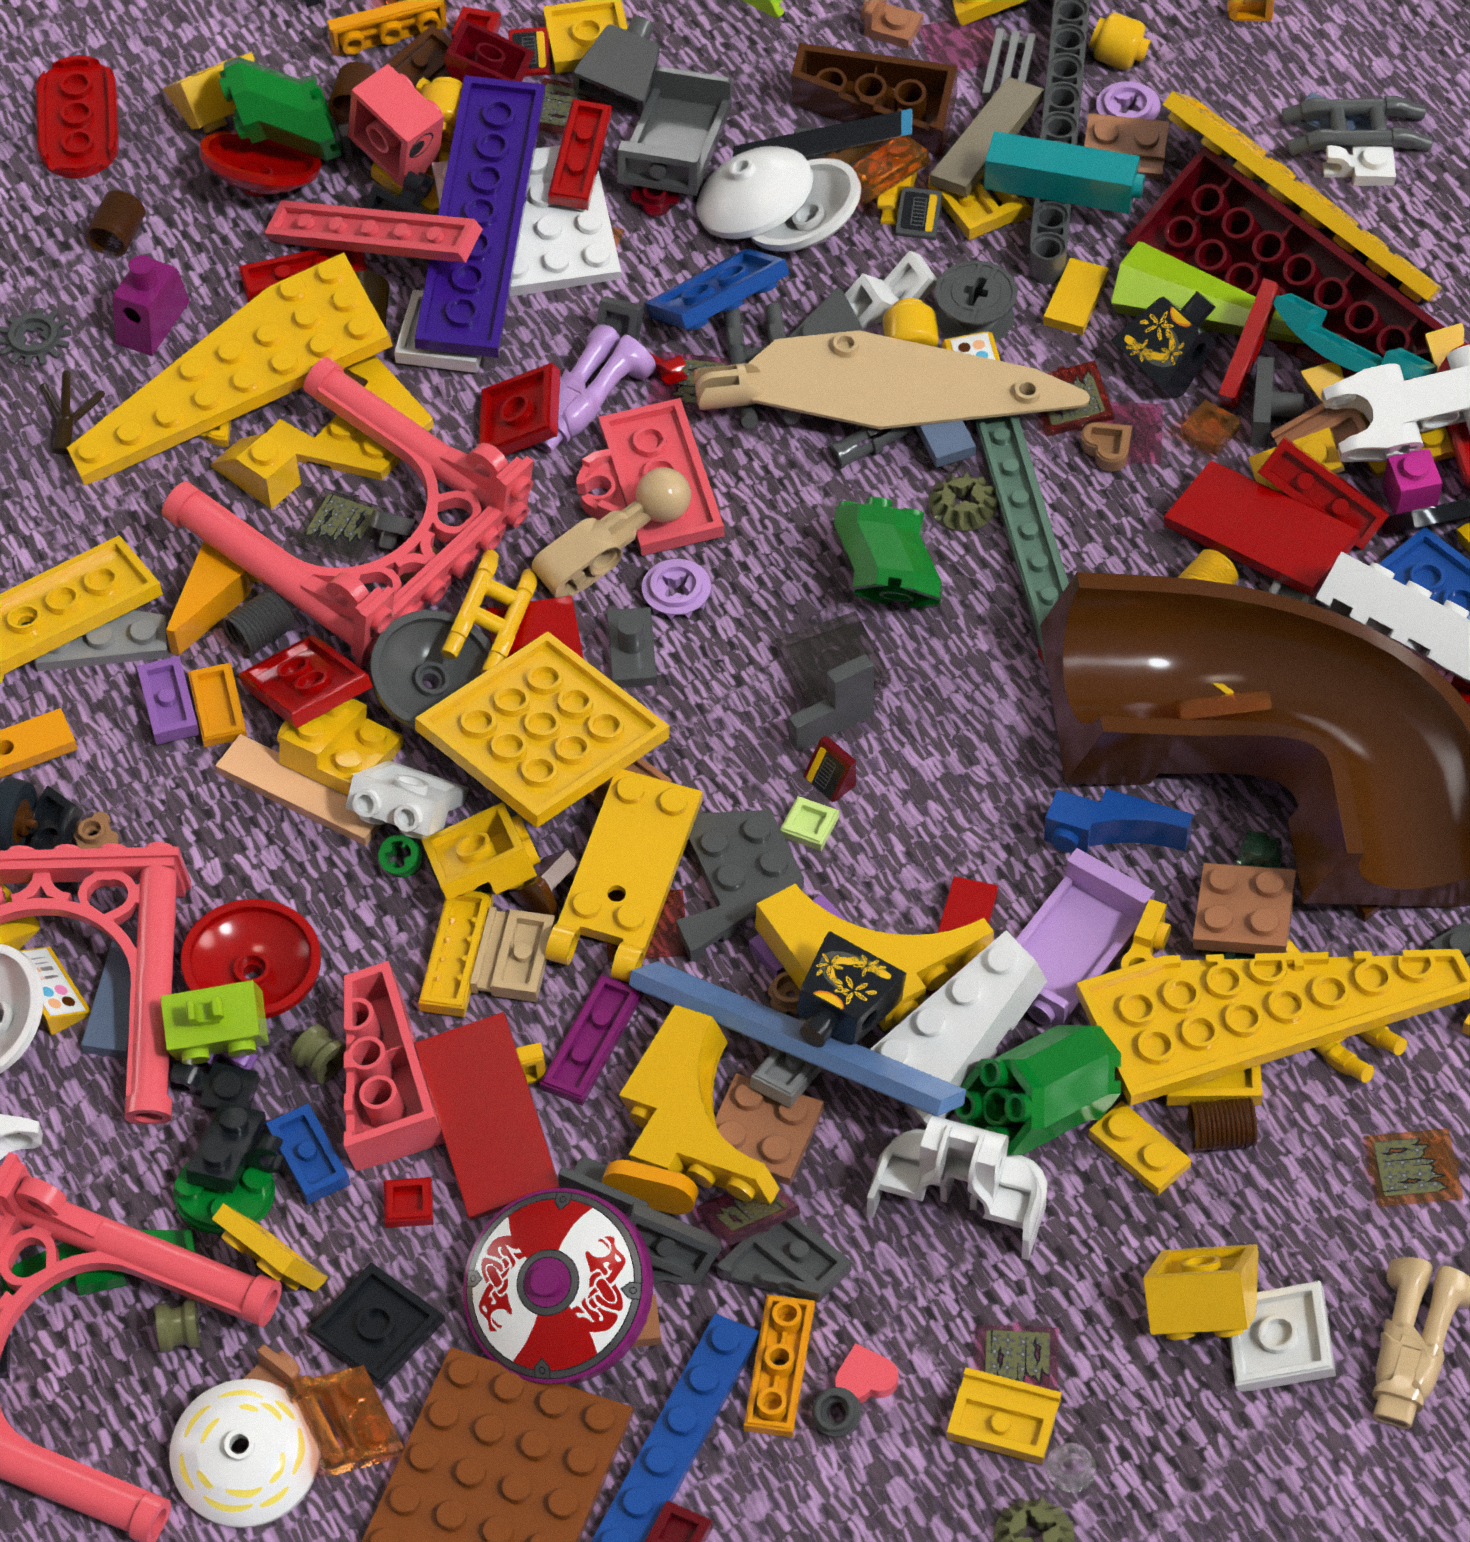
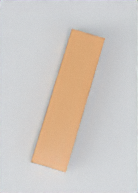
M242 734L237 737L215 765L217 774L364 846H367L382 826L365 822L359 818L355 811L346 809L347 795L280 764L279 752Z

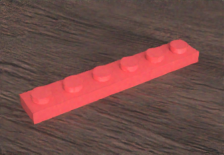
M281 200L264 234L270 241L280 244L466 263L482 231V227L475 219Z

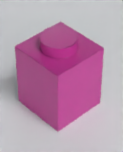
M1430 449L1388 457L1382 488L1394 515L1438 505L1443 482Z

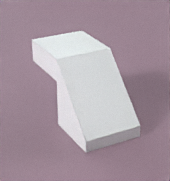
M909 251L884 280L862 273L845 293V296L863 329L882 322L883 315L899 300L915 298L923 301L935 288L937 278L920 254Z

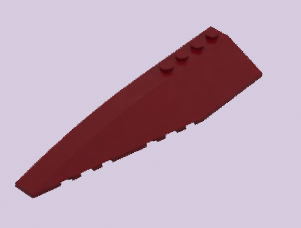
M1204 145L1124 239L1132 248L1138 241L1146 243L1255 297L1263 278L1277 282L1280 295L1292 293L1328 311L1321 327L1383 358L1386 351L1403 348L1433 363L1425 340V334L1446 328ZM1268 339L1277 345V349L1316 366L1332 362L1307 344ZM1340 366L1345 378L1358 373Z

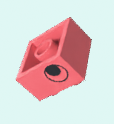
M387 64L352 89L348 137L401 188H403L404 179L409 171L419 174V172L425 173L432 168V163L439 162L444 116L438 105L432 100H426L414 88L413 83L406 75L399 74L393 67Z

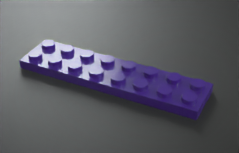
M464 76L438 215L475 219L482 227V231L466 263L429 260L415 333L416 349L499 357L543 110L545 84Z

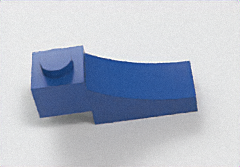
M1107 788L1101 802L1057 790L1045 817L1044 841L1050 842L1056 849L1067 853L1074 852L1076 848L1088 853L1091 846L1111 843L1153 844L1185 851L1191 838L1193 814Z

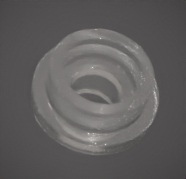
M1062 1444L1055 1448L1047 1458L1046 1475L1050 1483L1061 1491L1070 1493L1082 1491L1095 1478V1459L1080 1444ZM1067 1463H1074L1080 1468V1472L1070 1475L1064 1473L1061 1468Z

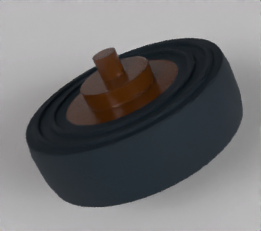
M6 778L0 783V851L8 850L11 846L24 845L30 829H36L38 826V820L33 819V809L37 803L36 790L34 785L28 781Z

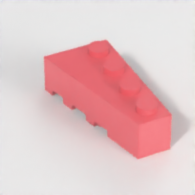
M389 961L344 975V1030L346 1032V1052H344L346 1132H344V1149L355 1171L444 1144L445 1140L414 1044L416 1039L403 995Z

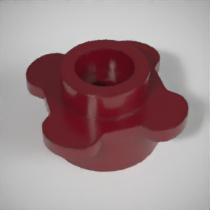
M643 187L642 189L632 191L631 200L633 203L639 204L643 213L651 217H657L666 214L672 206L677 205L680 196L678 192Z

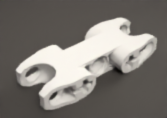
M1470 344L1459 347L1448 354L1447 359L1451 370L1404 381L1400 365L1390 363L1363 369L1344 380L1324 388L1322 400L1325 408L1333 410L1343 408L1356 409L1365 414L1370 422L1366 430L1347 437L1344 441L1338 443L1339 448L1337 452L1340 462H1385L1390 456L1419 451L1424 446L1420 432L1466 422L1470 433Z

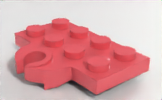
M681 398L599 417V426L606 449L592 452L582 459V467L576 482L578 495H583L580 496L581 506L587 514L600 520L612 510L622 511L636 500L638 483L647 472L655 468L668 467L677 470L687 479L691 489L690 505L687 511L677 520L667 523L651 520L637 530L635 538L641 556L725 536L724 525ZM596 488L609 490L604 495L596 496L589 494L591 490Z

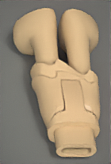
M1415 1257L1393 1259L1387 1269V1283L1390 1288L1397 1291L1392 1319L1384 1320V1332L1380 1333L1381 1347L1376 1365V1386L1372 1393L1373 1398L1377 1401L1373 1418L1378 1422L1402 1429H1410L1412 1427L1415 1413L1423 1410L1424 1401L1430 1396L1435 1387L1444 1362L1443 1347L1456 1309H1468L1470 1307V1276L1450 1266L1439 1267L1421 1336L1414 1325L1423 1295L1431 1280L1433 1267L1429 1261Z

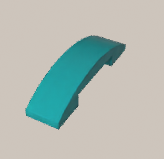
M1292 293L1275 297L1273 305L1288 327L1310 348L1340 366L1360 372L1363 369L1384 364H1398L1401 367L1404 379L1422 377L1436 372L1437 365L1403 348L1386 351L1383 358L1321 327L1328 311Z

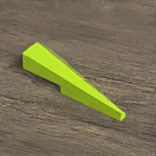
M1138 241L1120 263L1111 304L1117 313L1137 317L1160 297L1164 296L1182 308L1194 293L1199 291L1216 306L1200 326L1204 330L1241 336L1256 297L1146 243ZM1276 310L1265 339L1306 344L1288 327Z

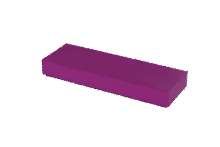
M600 974L542 1078L540 1090L583 1106L639 1005L643 992L633 989L629 984Z

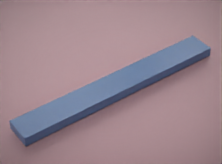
M657 961L631 970L629 986H632L633 989L671 1005H678L712 1016L717 1024L933 1116H940L964 1104L966 1089L856 1043L848 1044L834 1035L830 1036L823 1047H814L807 1043L800 1034V1029L805 1022Z

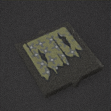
M324 488L292 539L291 545L317 553L320 559L329 557L355 566L377 528L369 526L373 509L388 512V509L363 501L359 495L351 497Z

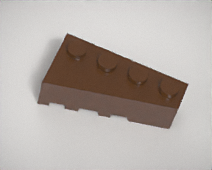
M799 43L791 74L792 100L794 105L843 123L912 109V134L891 138V140L943 157L957 98L958 66Z

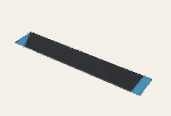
M912 109L733 146V157L745 151L765 146L793 149L805 157L912 134Z

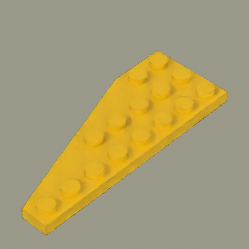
M1172 91L1162 105L1171 111L1168 119L1185 131L1189 130L1193 133L1203 134L1204 137L1200 142L1219 156L1222 154L1225 157L1235 158L1237 161L1233 167L1249 179L1260 181L1262 178L1270 184L1266 191L1283 204L1293 205V203L1299 205L1303 208L1299 216L1317 229L1322 228L1325 230L1326 227L1330 228L1336 233L1332 240L1343 249L1352 254L1357 248L1369 257L1365 264L1383 278H1386L1390 273L1400 280L1402 284L1398 289L1417 303L1422 298L1427 301H1433L1441 291L1442 287L1413 264L1397 253L1395 255L1391 253L1386 243L1368 231L1360 230L1357 227L1359 223L1315 188L1304 181L1296 180L1295 182L1296 175L1293 171L1275 159L1266 157L1267 151L1196 98Z
M343 252L267 287L68 446L67 450L84 485L113 475L302 388L309 371L324 357L331 358L344 369L392 347L393 344Z
M1460 949L1403 950L1402 955L1372 956V951H1354L1353 956L1329 957L1328 952L1255 953L1254 959H1224V954L1206 955L1205 960H1181L1180 955H1166L1077 982L1076 995L1092 1026H1101L1120 1051L1121 1067H1115V1076L1117 1080H1121L1123 1093L1129 1105L1132 1106L1470 999V967Z

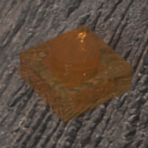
M1204 400L1181 426V437L1217 456L1240 430L1241 418Z

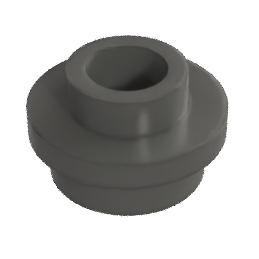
M832 1387L821 1392L815 1399L812 1407V1418L816 1427L827 1436L835 1438L844 1437L851 1434L858 1427L862 1418V1407L859 1399L851 1391L842 1387ZM837 1404L844 1405L846 1408L845 1417L838 1422L832 1421L829 1416L831 1408Z

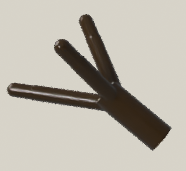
M68 370L62 372L61 409L46 383L40 385V390L57 421L52 450L54 454L69 455L67 447L71 445L74 424L105 396L104 391H98L71 414V374Z

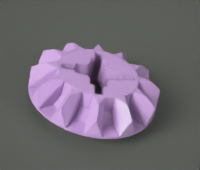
M1131 81L1109 85L1100 92L1096 100V111L1101 115L1157 120L1161 107L1159 97L1151 88ZM1136 101L1135 111L1129 110L1126 113H1121V107L1127 108Z
M685 559L662 561L649 569L643 578L642 594L644 604H649L655 615L662 612L667 614L670 620L675 615L681 614L690 618L694 610H704L708 597H711L710 577L695 562ZM681 584L684 585V595L675 593L673 596H669V586L677 588Z

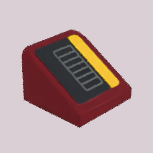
M825 735L819 740L805 770L804 778L831 802H835L856 786V760Z

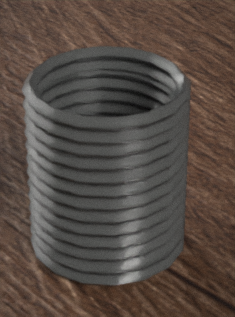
M266 589V591L254 597L253 600L246 602L242 607L233 611L232 614L224 617L223 624L232 643L238 646V643L242 644L241 640L244 641L249 649L246 648L247 652L243 651L245 656L252 657L253 654L258 653L266 645L269 646V643L276 641V638L283 636L291 628L294 629L295 618L283 597L272 589Z

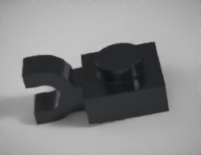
M175 1061L170 1080L176 1083L174 1091L201 1096L199 1101L201 1110L216 1112L221 1102L250 1108L260 1077L258 1071L215 1061L212 1063L209 1074L203 1073V1071L192 1065Z

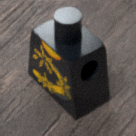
M1196 291L1182 308L1163 296L1158 298L1116 334L1111 341L1164 390L1179 398L1185 394L1215 346L1216 340L1200 325L1216 306L1199 291Z
M829 931L800 989L797 1013L801 1018L807 1020L800 1029L802 1038L814 1047H823L831 1035L848 1044L857 1043L901 1002L907 973Z

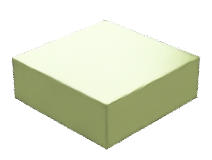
M797 796L780 830L785 839L822 851L839 818V810Z

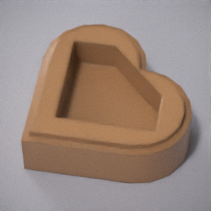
M1102 422L1090 423L1081 432V448L1086 454L1095 457V462L1101 469L1109 472L1118 471L1128 461L1132 426Z

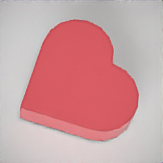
M855 1343L837 1372L835 1387H842L851 1391L859 1399L860 1404L867 1401L870 1396L885 1398L892 1395L897 1389L898 1369L889 1359Z

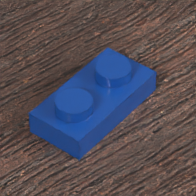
M309 1103L266 1122L268 1134L283 1140L279 1154L284 1156V1163L307 1205L351 1185L346 1169Z

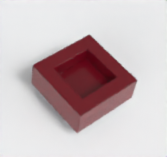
M666 1501L645 1542H706L713 1529L712 1520L670 1501Z

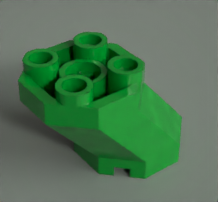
M241 57L224 62V70L220 71L221 78H219V83L226 101L234 100L237 109H234L235 116L233 120L241 140L249 138L251 143L254 144L269 139L326 161L342 156L340 141H336L333 132H336L335 124L328 110L323 91L320 86L317 87L315 74L298 79Z
M867 497L866 504L853 501H839L836 507L834 526L854 571L852 585L854 595L878 604L888 605L891 600L908 602L910 608L940 607L943 592L942 583L922 541L924 512L911 508L892 507L893 502L883 497Z
M1057 1025L996 1058L981 1059L961 1085V1088L966 1089L964 1104L956 1108L955 1113L963 1124L1008 1135L1007 1155H1024L1086 1121L1101 1120L1121 1094V1080H1115V1067H1121V1053L1101 1026Z

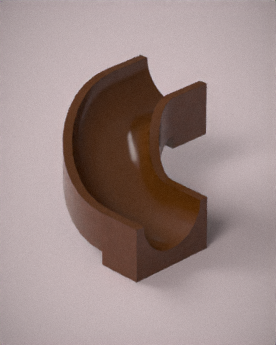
M1076 572L1040 625L1065 783L1143 785L1151 784L1159 773H1231L1268 778L1289 789L1298 805V809L1288 819L1303 903L1431 907L1470 906V707L1459 692L1430 664L1400 643L1371 627L1336 612L1282 595L1232 584L1197 579ZM1213 683L1224 684L1234 691L1235 700L1217 688Z

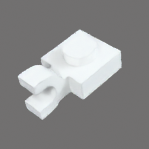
M1327 145V162H1323L1322 165L1324 177H1352L1353 186H1390L1395 184L1396 171L1393 147L1352 146L1351 154L1349 155L1343 147Z

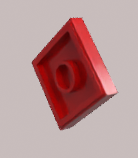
M553 362L481 389L479 444H491L506 456L558 436L560 370Z

